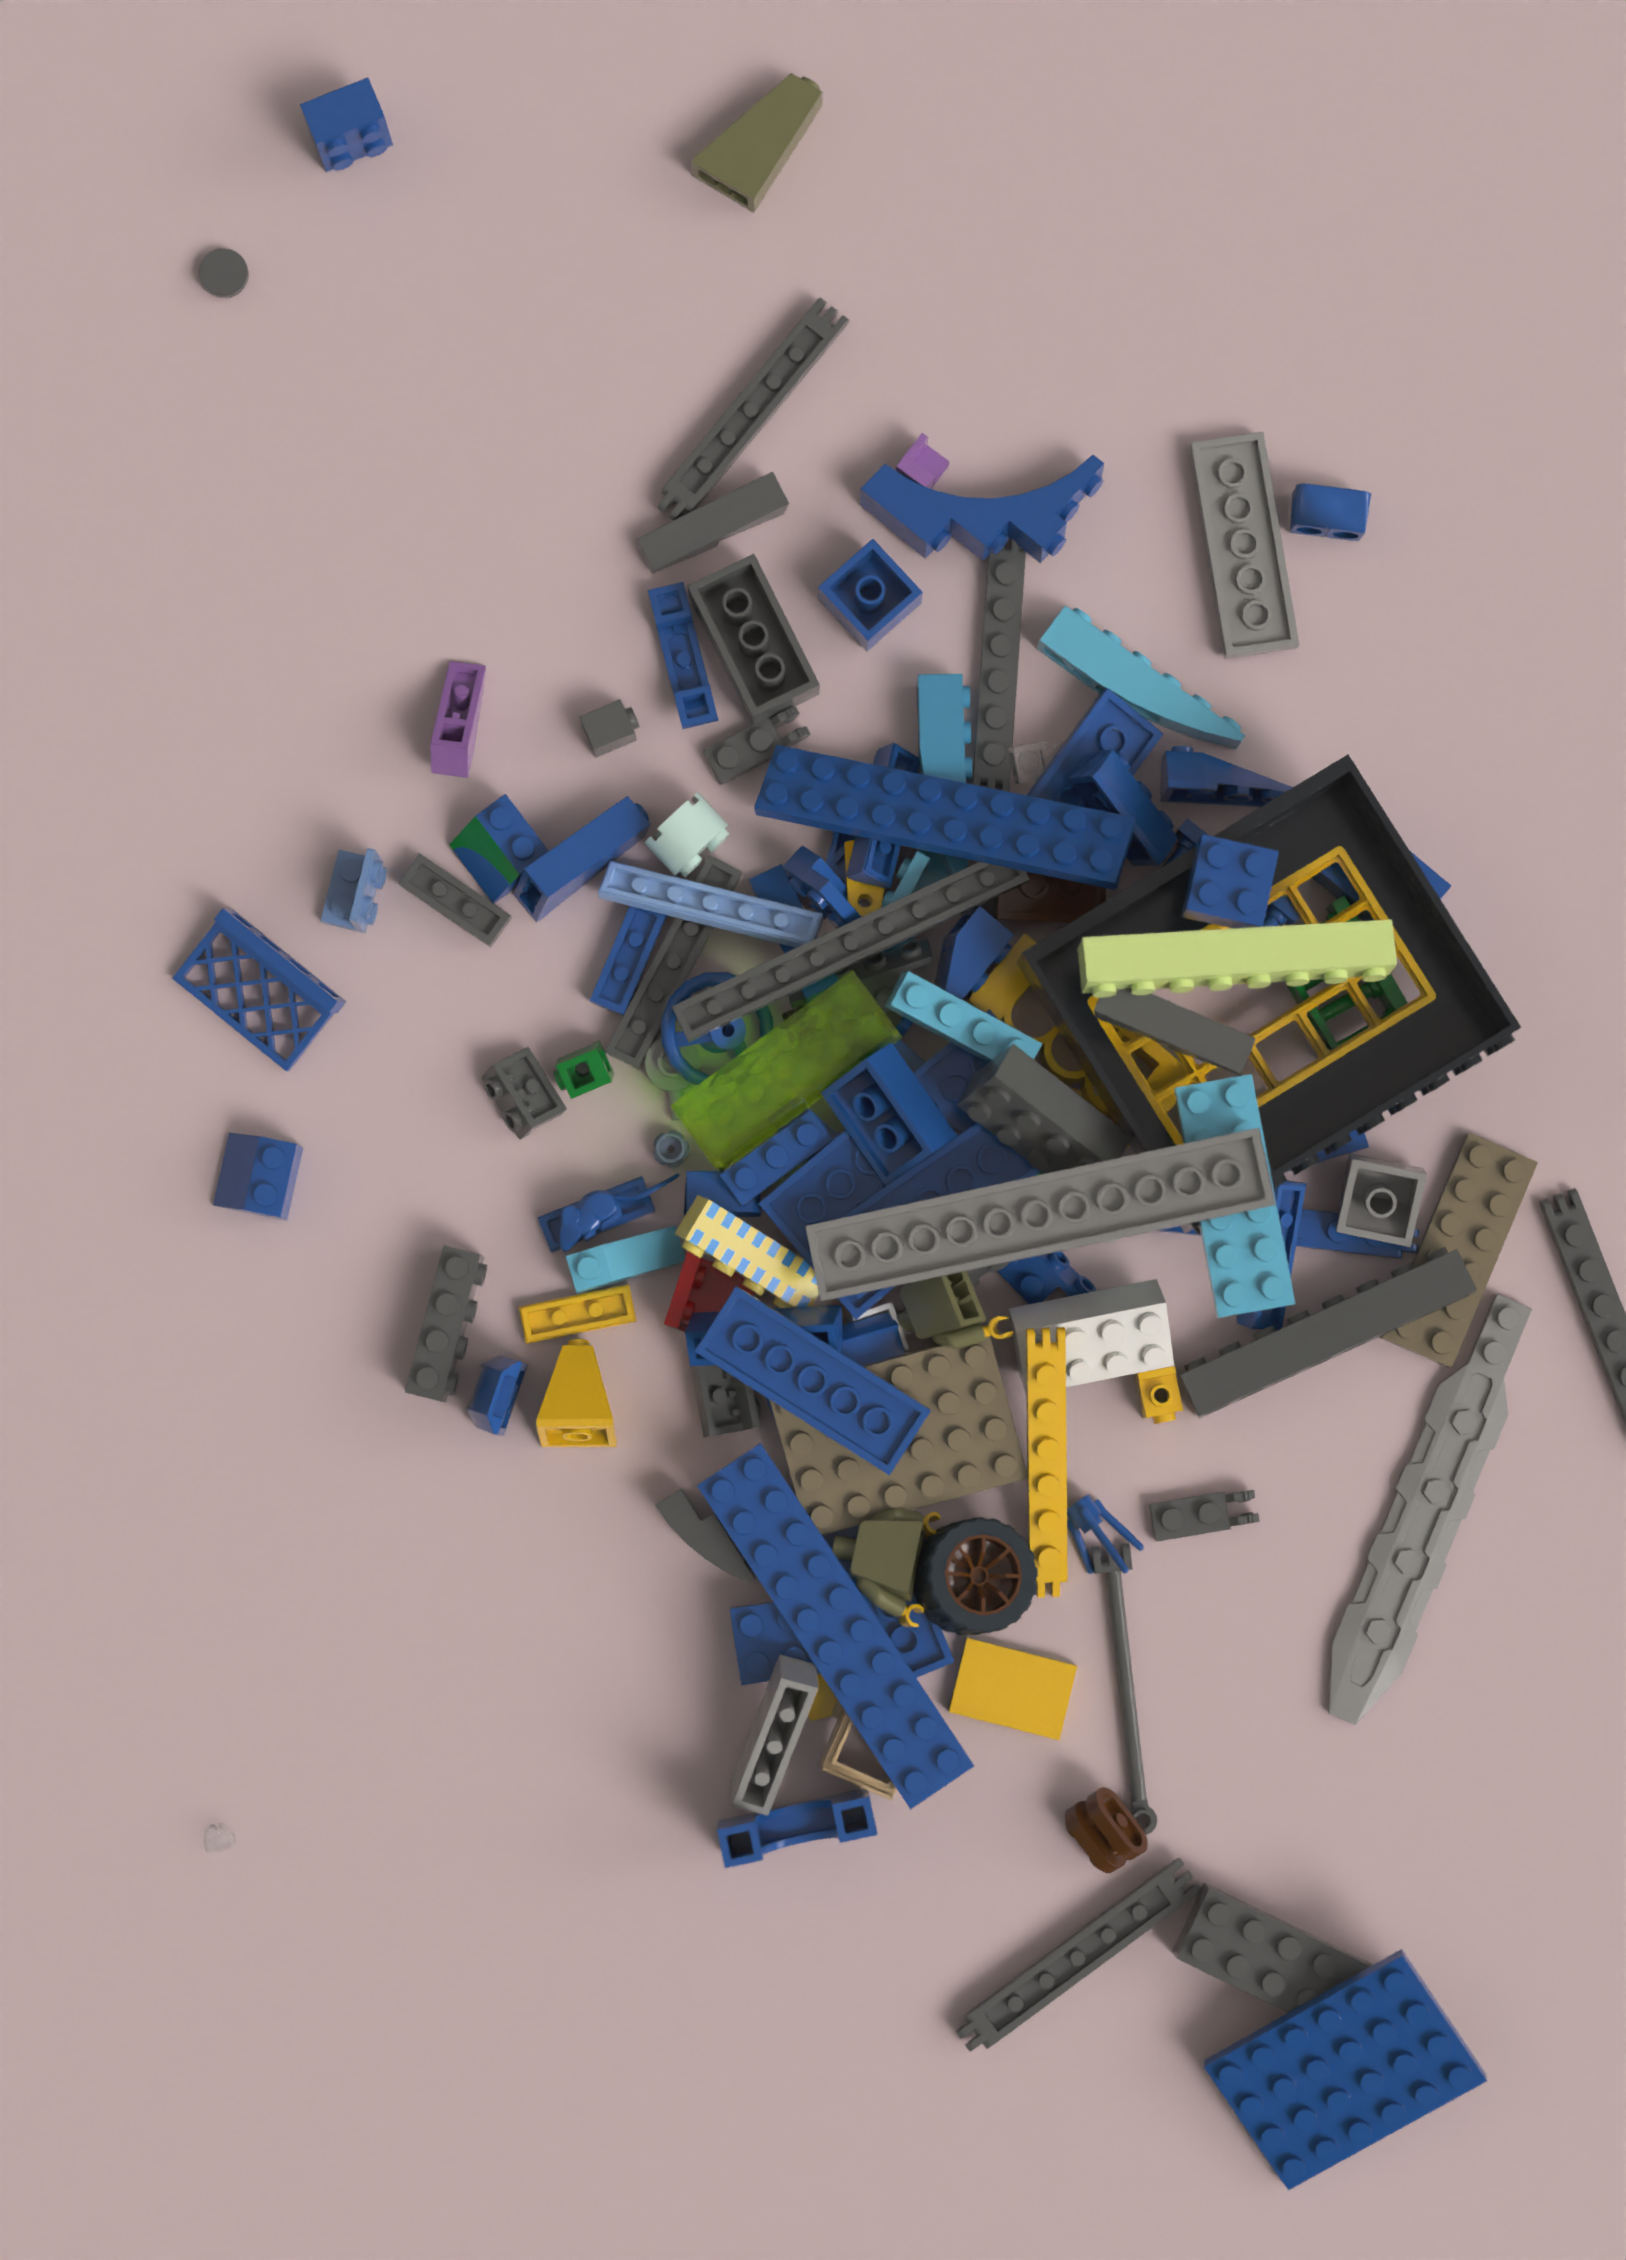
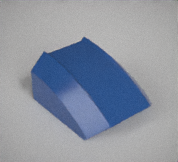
M888 1312L843 1325L841 1352L860 1365L905 1353L898 1330V1323L891 1318Z
M498 1355L480 1364L482 1370L470 1405L466 1407V1410L476 1428L495 1435L504 1436L528 1364Z

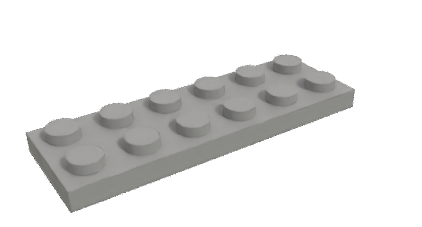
M1264 432L1191 442L1189 448L1225 659L1297 649L1299 647V639Z

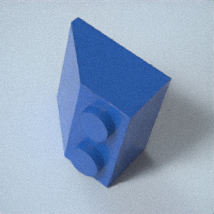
M229 1132L213 1206L287 1221L303 1148L298 1144Z

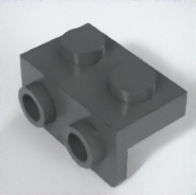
M716 1365L690 1366L704 1438L759 1427L760 1406L754 1398L753 1388Z

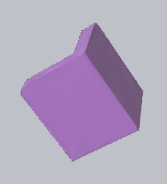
M921 433L897 464L896 471L907 479L932 489L949 467V461L927 445L928 436Z

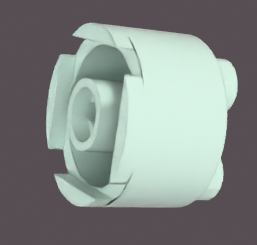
M699 792L692 798V801L695 803L694 805L687 800L657 828L659 832L655 835L658 838L656 841L650 836L644 842L674 876L678 873L684 878L688 876L700 864L702 858L699 854L706 848L712 853L730 834L726 830L729 824Z

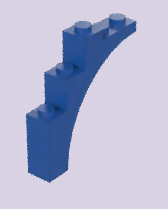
M1093 454L1073 472L1048 486L1021 495L998 498L960 497L934 491L907 479L887 464H884L860 488V505L925 559L934 550L936 552L941 551L952 535L982 561L991 552L997 554L1001 551L1010 538L1041 563L1049 554L1052 557L1055 556L1066 543L1065 532L1067 522L1079 509L1080 505L1078 503L1086 495L1092 497L1102 486L1104 481L1102 479L1104 463Z

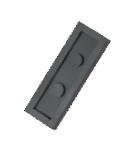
M420 853L398 882L399 886L490 948L512 919L510 914Z

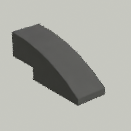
M682 1489L655 1505L669 1526L704 1559L746 1582L754 1579V1575L715 1513L701 1520Z

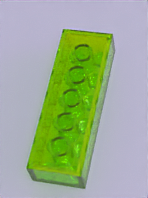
M852 970L670 1106L711 1164L718 1170L723 1171L823 1097L822 1091L863 1060L888 1044H895L903 1037L860 978Z

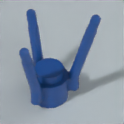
M1089 1494L1067 1508V1516L1069 1518L1067 1520V1527L1072 1533L1086 1571L1092 1574L1094 1568L1079 1528H1081L1084 1534L1092 1530L1123 1573H1128L1129 1568L1098 1525L1103 1521L1101 1517L1137 1550L1142 1551L1144 1545L1105 1509L1099 1499L1094 1502Z

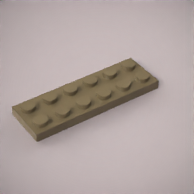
M1470 1132L1466 1134L1420 1242L1418 1251L1412 1261V1266L1416 1268L1427 1263L1425 1256L1446 1247L1448 1253L1458 1249L1477 1291L1469 1297L1381 1336V1339L1447 1368L1453 1367L1538 1162Z

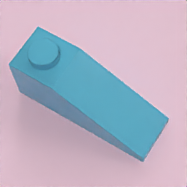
M676 1225L567 1255L566 1259L576 1292L583 1294L683 1263L685 1255L681 1247L680 1238L674 1234L677 1230Z

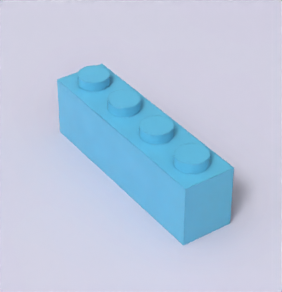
M910 971L901 974L884 1006L988 1063L1012 1044H1015L1032 1059H1035L1042 1045L1041 1042Z

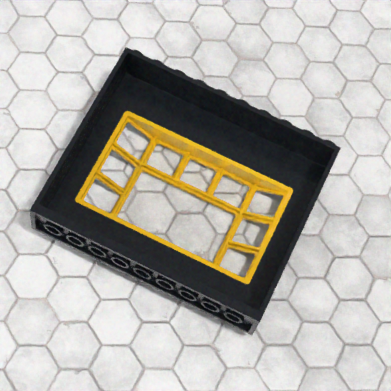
M1349 754L1214 835V837L1279 851L1268 905L1282 896H1287L1304 924L1320 923H1318L1299 893L1298 886L1333 863H1339L1360 898L1357 902L1324 923L1347 922L1364 910H1368L1374 920L1392 919L1396 957L1401 961L1420 991V995L1385 1018L1379 1019L1357 984L1363 977H1351L1346 982L1329 985L1249 1034V1036L1255 1038L1249 1060L1266 1085V1091L1256 1096L1273 1188L1287 1181L1284 1173L1290 1169L1296 1175L1320 1161L1317 1153L1321 1150H1324L1326 1155H1329L1351 1142L1352 1138L1349 1133L1356 1130L1358 1135H1361L1385 1121L1382 1113L1386 1110L1392 1116L1416 1102L1418 1099L1414 1093L1420 1090L1424 1096L1450 1081L1447 1075L1448 1072L1452 1071L1457 1076L1483 1060L1479 1055L1482 1051L1488 1057L1515 1041L1512 1033L1521 1028L1520 1024ZM1196 847L1021 953L1017 961L1019 968L1116 1124L1132 1136L1129 1144L1135 1154L1184 1144L1183 1138L1161 1105V1101L1174 1094L1175 1087L1207 1082L1205 1075L1216 1069L1217 1066L1206 1062L1198 1065L1192 1057L1174 1051L1186 1069V1073L1160 1089L1152 1090L1131 1057V1053L1153 1041V1039L1138 1035L1124 1043L1111 1023L1095 1017L1094 1009L1099 998L1094 997L1093 993H1082L1078 947L1083 937L1229 929V927L1181 917ZM1341 991H1347L1368 1027L1333 1050H1328L1307 1017V1012ZM1294 1021L1313 1048L1317 1059L1284 1080L1277 1081L1256 1048V1044ZM1199 1222L1180 1226L1184 1233L1193 1229L1197 1235L1201 1233Z

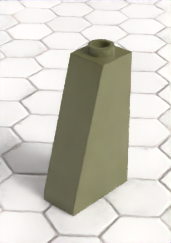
M792 73L788 75L694 157L691 162L692 176L754 213L821 109L822 91L819 86L807 77L799 78Z

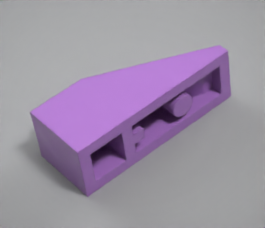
M449 661L430 743L431 773L468 778L476 742L486 675L485 665Z

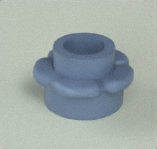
M669 1131L667 1134L661 1133L653 1143L655 1147L653 1152L655 1160L661 1165L667 1164L670 1168L680 1166L683 1163V1159L688 1157L690 1152L689 1143L684 1141V1136L677 1131ZM674 1146V1152H668V1147Z

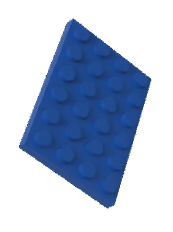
M1402 1949L1204 2060L1205 2070L1288 2190L1487 2082L1485 2071Z

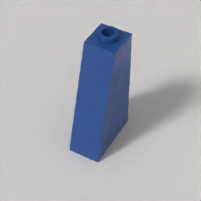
M626 796L524 868L513 895L536 923L608 866L609 861H615L645 837L651 825L645 809L638 803L634 804L629 796Z

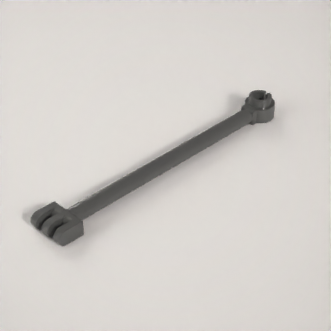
M1121 1544L1122 1560L1129 1570H1133L1130 1544ZM1099 1546L1091 1547L1094 1574L1106 1573L1132 1799V1807H1130L1129 1812L1135 1819L1141 1813L1148 1815L1149 1823L1144 1827L1145 1834L1148 1835L1156 1828L1157 1815L1148 1806L1121 1570L1108 1552V1561H1101Z

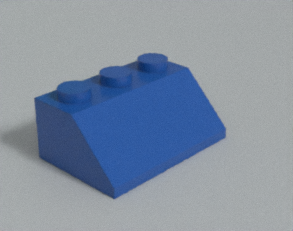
M1113 749L1099 751L1069 776L1068 780L1089 808L1135 817L1136 826L1126 856L1132 866L1160 865L1178 839L1172 830L1174 827L1172 820L1165 812L1157 810L1150 800L1152 798L1150 790L1144 783L1135 780L1129 771L1131 766L1128 760L1120 752H1115Z
M893 1043L888 1044L863 1060L821 1092L828 1105L885 1186L957 1137Z

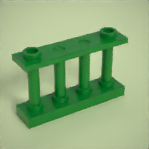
M1345 895L1332 902L1326 908L1329 914L1326 915V920L1321 923L1326 922L1350 906ZM1355 916L1347 922L1359 921V919ZM1391 973L1386 975L1387 977L1383 980L1374 982L1364 981V984L1359 986L1366 999L1370 997L1380 999L1386 1010L1382 1012L1383 1016L1379 1019L1385 1018L1408 1003ZM1324 979L1310 980L1308 984L1301 986H1286L1298 1005L1310 998L1307 990L1320 984ZM1348 993L1319 1010L1315 1007L1307 1012V1017L1328 1050H1333L1368 1027L1366 1025L1336 1042L1328 1029L1326 1022L1356 1006Z

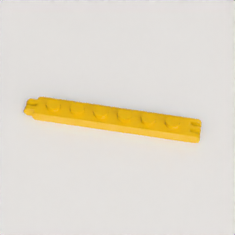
M1056 1327V1342H1050L1049 1328H1041V1343H1035L1036 1334L1034 1328H1026L1028 1547L1033 1551L1035 1566L1038 1570V1577L1036 1578L1037 1598H1045V1583H1051L1052 1597H1060V1583L1068 1581L1065 1327Z

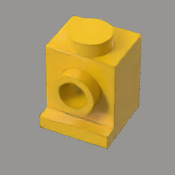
M1175 1366L1134 1374L1143 1418L1153 1417L1154 1424L1176 1420L1175 1412L1183 1411ZM1159 1388L1164 1389L1168 1394L1167 1400L1164 1403H1159L1154 1398V1393Z

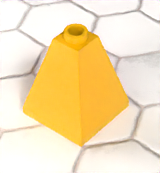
M572 1339L561 1348L536 1419L541 1447H617L613 1416L594 1347L590 1345L588 1340Z

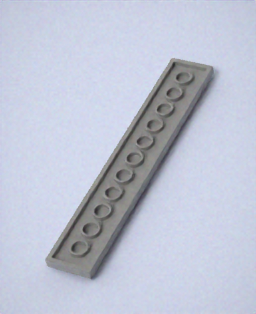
M1254 1128L805 1226L820 1301H828L1275 1206L1276 1202L1260 1128Z

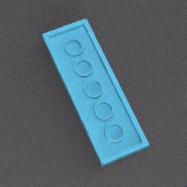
M1252 1074L1175 1087L1174 1094L1184 1144L1260 1128L1273 1188ZM1277 1204L1199 1222L1217 1318L1296 1304Z

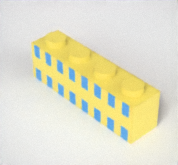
M697 1195L674 1233L685 1240L681 1246L682 1248L699 1258L704 1253L715 1259L712 1266L729 1277H732L734 1272L746 1278L742 1284L746 1288L760 1296L766 1291L776 1297L772 1304L778 1308L811 1307L814 1304L819 1292L815 1272L806 1260L711 1200Z

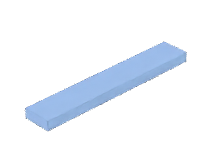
M609 861L598 891L600 899L795 948L816 939L823 922L822 913L614 861Z

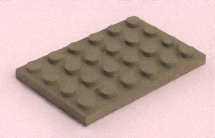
M986 1337V1342L960 1349L937 1344L862 1365L931 1409V1412L890 1476L770 1400L797 1499L821 1535L860 1525L861 1521L870 1520L873 1515L890 1508L901 1507L911 1511L1028 1478L990 1337Z

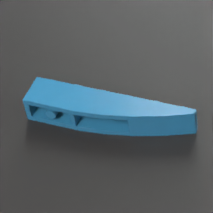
M918 674V755L921 774L966 783V780H972V757H965V744H971V721H964V708H970V686H963V674ZM941 854L949 876L969 867L968 859Z

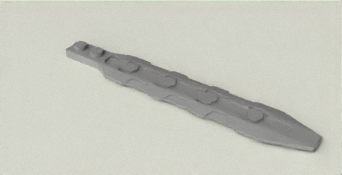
M1495 1294L1467 1363L1442 1381L1436 1388L1424 1417L1426 1424L1409 1464L1403 1468L1395 1488L1397 1494L1381 1533L1375 1536L1367 1556L1369 1562L1352 1603L1347 1604L1332 1641L1328 1713L1356 1725L1403 1673L1418 1634L1416 1630L1433 1589H1437L1447 1565L1445 1559L1461 1520L1467 1517L1475 1497L1473 1491L1490 1450L1496 1446L1507 1419L1508 1409L1504 1377L1532 1308Z

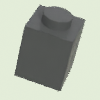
M621 699L579 716L596 758L637 741L634 729L640 727L632 707L625 709Z

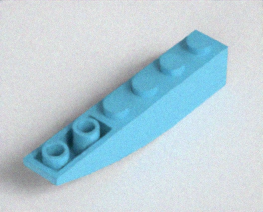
M1065 605L1039 640L1037 650L1098 694L1105 688L1110 689L1145 719L1199 740L1234 749L1238 748L1246 736L1240 732L1241 727L1237 722L1227 716L1221 718L1210 710L1211 705L1204 698L1196 694L1190 696L1180 688L1182 685L1175 677L1168 673L1161 675L1150 667L1152 663L1146 656L1140 652L1134 651L1131 653L1121 646L1122 641L1118 636L1109 630L1104 629L1102 632L1091 624L1092 619L1078 608L1071 610Z

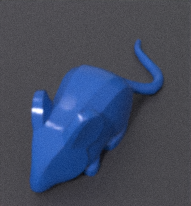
M677 1173L638 1193H611L605 1190H594L586 1194L576 1206L567 1205L561 1213L562 1226L559 1241L562 1251L567 1252L578 1243L580 1238H583L587 1243L596 1236L598 1229L604 1231L621 1219L623 1214L619 1201H632L644 1198L671 1183L680 1175Z

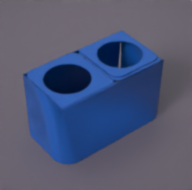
M1297 484L1292 492L1290 533L1360 541L1366 530L1371 493L1362 490L1314 484Z
M686 1171L684 1216L697 1195L711 1200L738 1218L761 1217V1207L758 1205L760 1194L741 1207L719 1177L724 1171Z

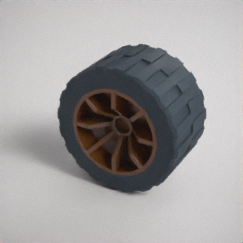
M974 1517L950 1523L937 1529L935 1534L928 1536L923 1541L913 1594H915L918 1601L917 1604L923 1607L927 1619L946 1632H953L962 1636L1001 1631L1008 1628V1625L1016 1623L1022 1618L1021 1615L1029 1609L1037 1589L1036 1578L1038 1577V1570L1035 1566V1557L1033 1551L1028 1547V1542L1025 1538L1020 1536L1015 1531L1016 1529L1009 1524L1005 1525L1000 1520L993 1518L984 1519L983 1517Z

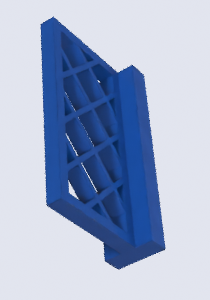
M222 908L214 918L216 921L172 979L286 1072L290 1071L334 1013H338L347 1001L235 910ZM221 932L231 941L232 956L213 958L212 942ZM238 947L247 954L239 955ZM206 951L207 959L199 960ZM253 958L259 963L261 979L242 982L240 960ZM233 961L235 982L216 984L214 963ZM207 964L210 985L197 987L186 978L195 965ZM267 970L276 978L268 979ZM268 983H284L288 987L290 1003L271 1005ZM262 984L264 1006L245 1008L243 986ZM236 987L238 1009L225 1010L221 1007L218 1001L217 989ZM203 990H210L211 998ZM295 993L304 1001L296 1002ZM311 1005L321 1014L312 1027L299 1028L297 1006ZM290 1007L293 1029L274 1031L271 1009ZM264 1010L267 1032L253 1033L247 1028L246 1012ZM239 1013L240 1021H238L231 1014ZM300 1032H307V1034L301 1040ZM293 1033L295 1049L285 1059L276 1051L274 1035ZM267 1036L268 1044L259 1037Z

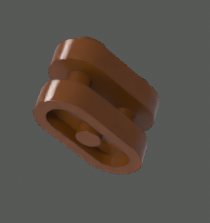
M1099 1788L1090 1794L1086 1801H1079L1067 1809L1065 1813V1826L1068 1833L1083 1848L1093 1866L1104 1873H1113L1124 1866L1126 1860L1135 1859L1148 1848V1840L1144 1830L1120 1798L1109 1788Z

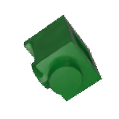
M600 1040L558 1058L555 1065L557 1069L553 1070L560 1090H567L571 1099L611 1083L614 1077V1071ZM586 1063L589 1066V1072L585 1074L579 1073L576 1065Z

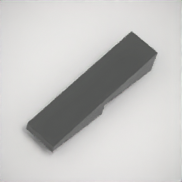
M772 471L637 538L636 543L653 574L718 546L720 541L783 515L789 502Z
M1131 988L1116 989V995L1099 998L1094 1009L1095 1017L1167 1044L1171 1050L1240 1076L1255 1043L1254 1037L1156 995H1133Z

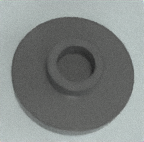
M217 249L207 254L202 260L199 267V277L208 293L218 298H230L239 294L245 288L248 282L249 271L245 260L240 254L230 249Z

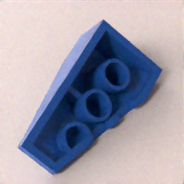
M1173 746L1171 751H1165L1161 759L1160 802L1262 807L1293 788L1203 752H1193V747Z

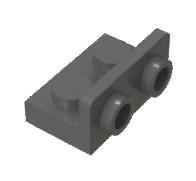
M529 1047L493 1064L482 1076L487 1095L496 1101L503 1112L506 1126L512 1132H515L520 1140L527 1137L532 1130L555 1119L567 1110Z

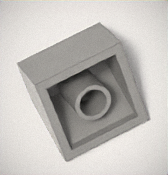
M1349 1153L1341 1189L1336 1232L1411 1247L1427 1177L1425 1170L1420 1167Z

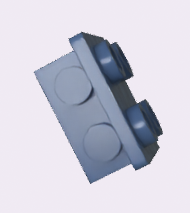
M367 848L365 856L338 850L321 917L322 923L366 933L368 924H374L378 911V903H374L377 888L383 889L387 875V868L383 867L384 862L375 849Z

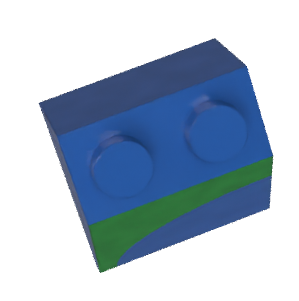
M506 794L478 813L449 844L493 904L517 887L524 868L549 852Z

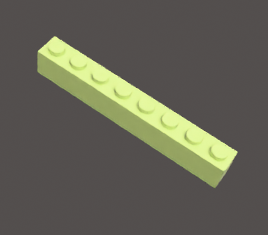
M1392 919L1083 937L1078 947L1082 993H1093V996L1097 998L1111 997L1116 995V989L1130 988L1133 995H1148L1154 993L1155 989L1170 988L1172 993H1185L1199 986H1209V989L1212 991H1222L1232 988L1233 984H1247L1248 988L1257 989L1268 987L1271 985V982L1286 981L1288 986H1301L1308 984L1310 980L1324 979L1327 984H1338L1346 982L1351 977H1363V981L1374 982L1385 979L1386 975H1389L1397 965Z

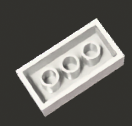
M1157 1279L1009 1308L1012 1331H1014L1013 1340L1018 1372L1025 1394L1026 1328H1034L1036 1334L1035 1343H1041V1328H1049L1050 1342H1056V1327H1065L1066 1387L1174 1366L1167 1305Z

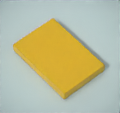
M966 1637L948 1712L1060 1740L1077 1665Z

